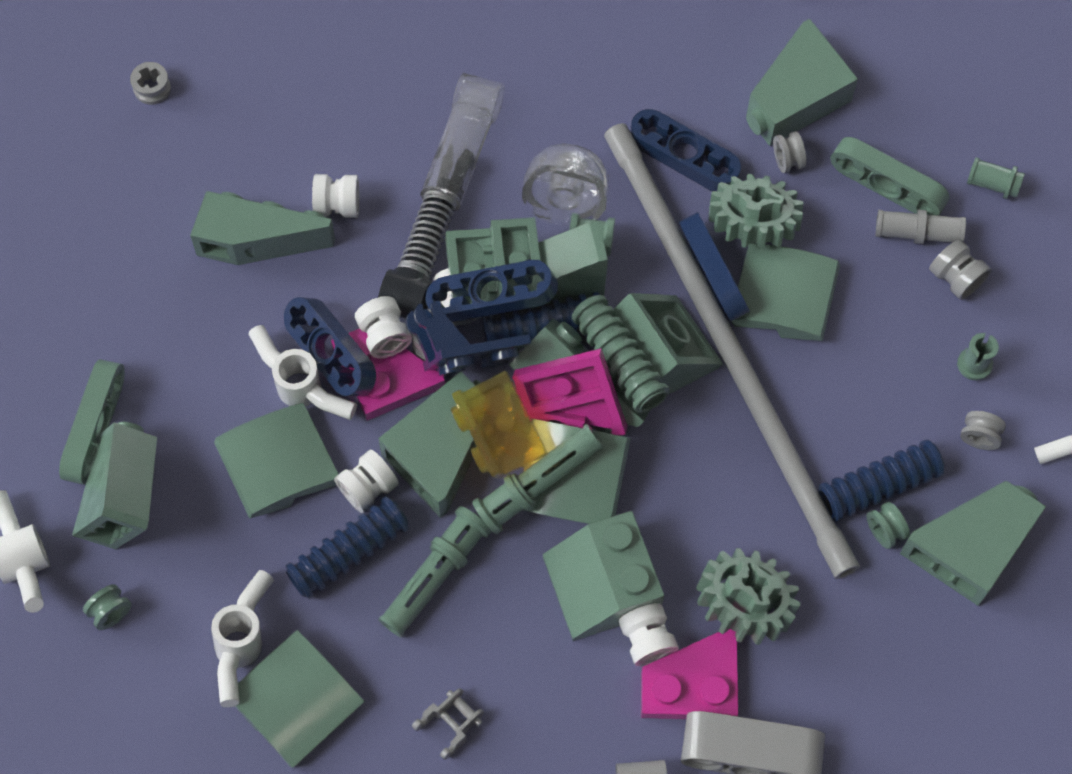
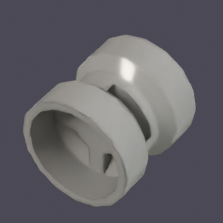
M957 239L948 245L929 267V270L938 279H945L950 284L951 292L959 300L967 298L978 289L992 271L983 260H975L970 255V248L961 239Z

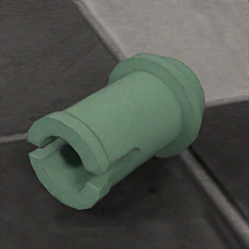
M976 157L967 184L1003 193L1004 199H1007L1008 196L1017 198L1025 173L1017 171V166L1009 169Z
M986 333L976 334L969 342V347L960 353L957 359V366L965 378L977 381L989 376L993 369L992 359L999 350L998 342L992 335L989 336L986 343H983Z

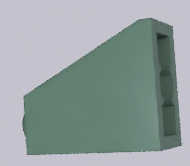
M811 19L804 21L750 95L746 114L748 125L756 135L761 134L769 146L773 145L775 136L782 135L784 138L788 137L789 133L799 131L850 103L854 95L858 78Z
M598 221L588 222L538 243L540 260L550 268L557 278L558 288L552 299H558L560 303L564 302L565 297L571 296L573 300H576L579 294H585L587 298L591 297V293L596 291L600 295H605L608 258Z
M462 371L378 438L381 456L440 518L448 512L492 420L491 394L480 381L475 379L471 382Z
M114 422L99 434L72 536L117 549L147 530L157 444L156 436L144 433V429L141 426L131 422Z
M1004 481L913 531L900 554L979 606L1046 506L1040 503L1034 493L1027 488L1019 485L1014 486L1008 481Z

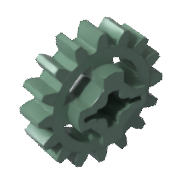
M747 174L746 181H741L736 176L731 177L730 185L720 182L717 191H712L708 219L710 222H715L714 231L716 233L726 231L725 240L728 242L738 238L741 241V246L745 248L749 244L756 243L759 249H765L766 242H771L773 245L780 247L783 238L792 241L795 231H800L804 203L801 200H797L798 192L796 190L785 191L786 183L781 181L774 185L770 181V176H764L762 179L757 178L755 180L752 174Z
M736 548L732 557L722 551L719 553L716 561L711 559L708 561L696 587L698 591L702 592L697 603L699 606L709 607L705 616L707 621L718 619L721 622L719 628L721 634L731 629L736 632V641L742 642L745 635H751L754 643L760 645L765 635L770 640L776 641L782 631H788L795 619L794 615L800 607V602L794 599L799 591L798 586L786 584L791 574L788 571L778 573L774 569L777 562L775 559L772 558L767 563L760 561L759 551H754L751 557H745L741 548ZM727 578L725 583H721L722 580ZM771 608H775L773 613L768 614Z

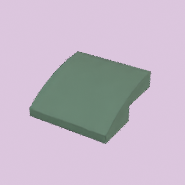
M535 217L491 220L490 228L446 231L445 242L449 275L527 260H540ZM539 275L533 276V282L527 286L531 291L537 290V283L543 280ZM513 279L510 280L513 286H518ZM499 281L487 283L482 288L481 300L493 301L498 298L502 292V283ZM451 291V298L457 297V296ZM466 296L465 298L471 304L472 300L470 296Z
M756 243L749 244L738 289L750 312L733 320V325L735 327L776 329L780 338L823 341L839 273V261L816 253L789 247L765 244V249H759Z
M304 403L260 416L215 438L214 444L250 519L291 507L294 499L336 486L334 478L339 474Z
M534 419L524 471L582 428ZM594 431L602 441L604 448L599 449L570 471V473L535 497L536 503L528 512L586 524L615 516L631 438ZM572 451L571 453H569L567 456H565L563 459H561L559 462H557L555 465H553L551 468L545 471L544 474L548 473L550 470H552L554 467H556L558 464H560L562 461H564L566 458H568L576 451ZM533 480L532 482H530V483H529L528 485H526V486L529 487V486H530L531 484H533L536 480Z
M296 630L238 682L240 702L235 707L252 727L260 732L283 760L293 768L365 701L323 655Z

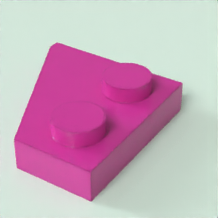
M360 329L349 332V335L373 362L376 369V382L372 391L365 396H356L367 421L434 393L445 385V379L443 376H439L438 371L435 369L424 371V361L409 350L404 349L402 352L387 358H374L366 345L367 333L362 332ZM332 339V340H331V345H332V349H333V351H334L335 343H334V339Z
M602 348L514 371L512 378L526 418L547 422L558 420L565 425L583 428L585 424L612 429L611 434L620 436L626 434L628 426Z
M731 629L724 634L717 632L643 666L641 671V718L686 719L687 714L693 711L712 712L738 717L736 632Z

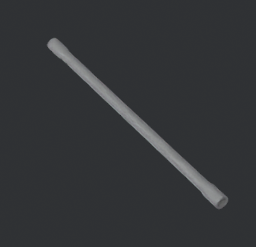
M624 123L612 126L605 132L604 137L619 166L624 169L799 503L816 536L817 545L835 579H840L854 573L860 568L854 553L842 531L834 523L643 161L642 153L629 128Z

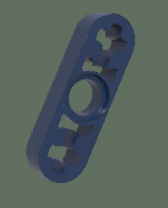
M645 109L639 111L633 117L630 132L640 151L710 191H717L720 182L730 185L731 177L733 176L739 178L741 171L740 160L727 149L658 110ZM651 126L657 128L656 133L642 134V129L648 130ZM663 140L667 141L666 147L662 146ZM686 143L693 146L697 154L692 158L683 159L678 157L673 149L679 144ZM703 156H708L707 162L704 161L703 166L700 168L699 166L703 161ZM722 166L728 169V174L723 173L720 177L714 175V170H720Z
M696 212L680 221L679 224L730 322L750 312L699 213Z
M527 260L440 277L428 287L426 304L431 310L430 304L433 301L438 303L451 322L544 305L555 296L558 282L554 273L544 262L540 260ZM539 275L543 281L537 283V290L531 291L527 285L533 282V276ZM513 279L518 286H513L510 280ZM491 281L501 282L502 292L498 298L493 301L481 300L482 288ZM452 291L457 297L450 299V306L445 308L440 301L446 300L447 292ZM466 296H470L472 300L471 304L465 298Z
M305 297L293 298L287 304L284 311V324L289 334L302 350L312 355L318 370L337 393L342 396H365L369 394L376 382V369L373 362L321 300ZM329 335L333 337L335 343L334 352L330 358L326 356L324 350L325 341Z

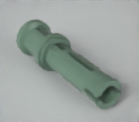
M585 424L581 430L548 452L547 455L520 475L516 473L508 474L503 478V485L484 499L477 497L472 501V504L487 527L493 533L499 534L503 531L502 525L523 509L526 511L531 510L536 503L535 497L566 476L599 449H603L604 445L588 424ZM572 451H576L568 458H566L564 461H562L560 464H558L556 467H554L552 470H550L548 473L544 474L545 471H547L549 468H551L553 465H555L569 453H571ZM533 480H536V481H535L533 484H531L529 487L526 486V485H528L530 482H532ZM508 499H511V500L508 501L506 504H504L503 506H501L499 509H496V508L499 507L501 504H503L505 501H507Z
M462 506L456 509L454 521L441 537H434L431 541V554L406 583L383 616L381 615L378 619L384 627L396 636L402 638L406 629L432 599L454 569L464 568L468 563L466 557L481 537L486 538L492 532L483 520L469 509ZM466 530L467 533L465 534V536L458 544H456L455 541L459 538L462 532ZM440 560L443 561L444 563L441 565V567L439 569H436L435 567L440 562ZM426 578H430L431 580L408 608L405 607Z

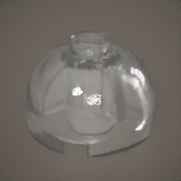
M568 143L551 145L541 150L528 165L523 181L522 200L524 204L528 200L534 206L533 214L555 225L570 226L572 213H579L580 218L592 216L593 220H597L606 210L609 175L601 159L591 150Z

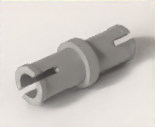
M878 209L875 236L914 239V244H923L924 240L954 242L957 239H961L964 242L966 217L927 215V210L919 209L917 213L889 212Z

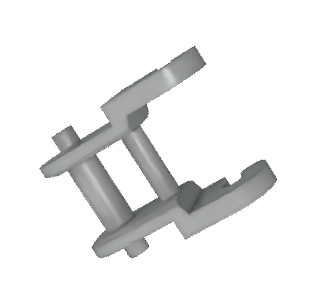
M461 688L454 692L449 690L446 694L448 698L439 707L432 703L423 712V717L420 720L417 719L412 724V728L415 731H419L434 717H441L456 732V737L451 741L450 747L444 748L440 753L444 760L453 755L466 742L465 733L474 724L478 727L482 723L480 718L484 711L479 709L475 712L461 698L463 694ZM453 705L467 718L461 726L446 712Z

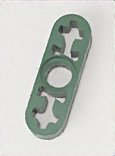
M853 137L843 138L830 157L832 165L841 174L913 213H917L919 209L927 210V215L939 216L950 199L948 191L937 181Z
M102 359L97 360L61 456L59 467L61 480L86 485L99 434L109 427L122 391L125 377L123 364Z

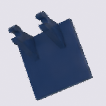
M434 301L430 304L431 313L427 309H423L422 304H419L414 312L411 311L407 315L405 321L408 331L417 336L426 361L423 362L424 371L438 369L439 376L464 372L466 367L473 366L475 362L480 361L482 368H492L508 364V360L519 357V350L531 344L529 334L470 344L442 312L440 305Z

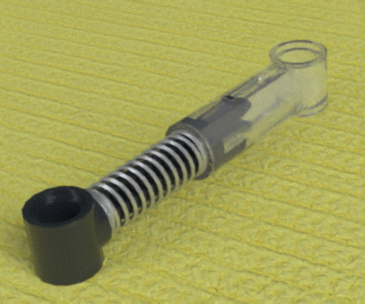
M462 73L458 80L453 97L452 111L420 193L423 203L420 205V210L417 213L418 216L410 232L411 236L408 237V243L405 245L406 249L403 250V256H401V262L394 270L389 269L386 272L378 297H393L401 311V318L406 319L407 315L411 311L414 312L419 304L423 305V309H428L426 292L432 283V280H429V275L432 274L431 269L434 268L433 262L437 260L436 255H439L438 249L442 246L440 243L444 241L443 236L446 235L445 230L449 227L447 223L451 222L450 217L453 216L454 211L459 210L490 125L495 123L499 115L504 96V83L467 73Z

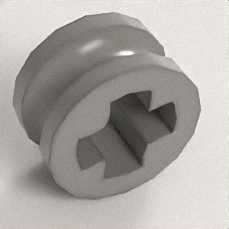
M144 62L133 69L130 75V82L134 94L140 102L148 105L158 104L169 96L171 84L168 74L162 65L155 62ZM152 79L153 82L157 81L158 85L150 88L148 84L144 86L143 82Z
M794 131L789 133L788 138H784L782 135L775 136L773 148L780 171L782 173L789 172L792 166H795L798 170L805 168L806 152L800 134Z
M971 411L967 413L965 417L967 427L962 429L961 439L966 444L978 449H998L1002 442L1000 434H1003L1006 428L1005 421L992 413L984 411Z

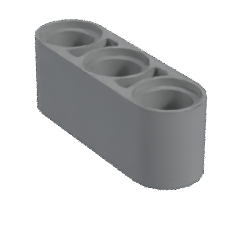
M693 711L689 712L686 717L681 763L691 768L725 774H822L825 734L806 727L712 712Z

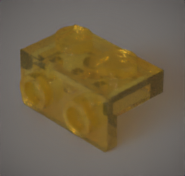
M507 371L465 392L458 390L452 393L456 405L451 407V412L463 433L468 430L470 431L476 447L471 449V453L483 474L489 471L492 477L501 479L547 455L548 452Z

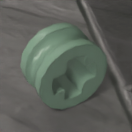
M891 502L882 504L880 512L872 510L867 513L866 517L869 528L876 540L884 548L890 549L896 544L895 539L904 541L909 538L910 530L899 509Z
M116 584L106 586L96 592L83 607V612L87 617H95L93 624L98 630L112 627L122 620L131 609L132 603L127 597H120L122 591Z

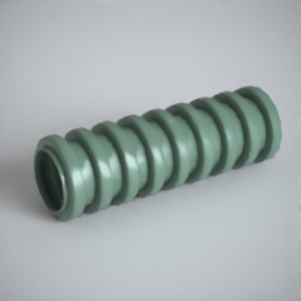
M604 295L589 297L574 310L572 314L573 322L576 325H580L579 330L583 335H588L587 342L590 346H595L594 350L602 348L607 366L610 368L611 377L618 379L617 386L621 390H626L624 395L626 399L634 401L633 409L636 412H646L655 408L665 400L669 393V387L666 383H660L662 377L658 372H652L654 369L653 364L650 361H645L646 354L642 350H637L639 344L635 339H630L631 333L627 328H622V320L619 317H615L616 312L612 306H607L608 300Z

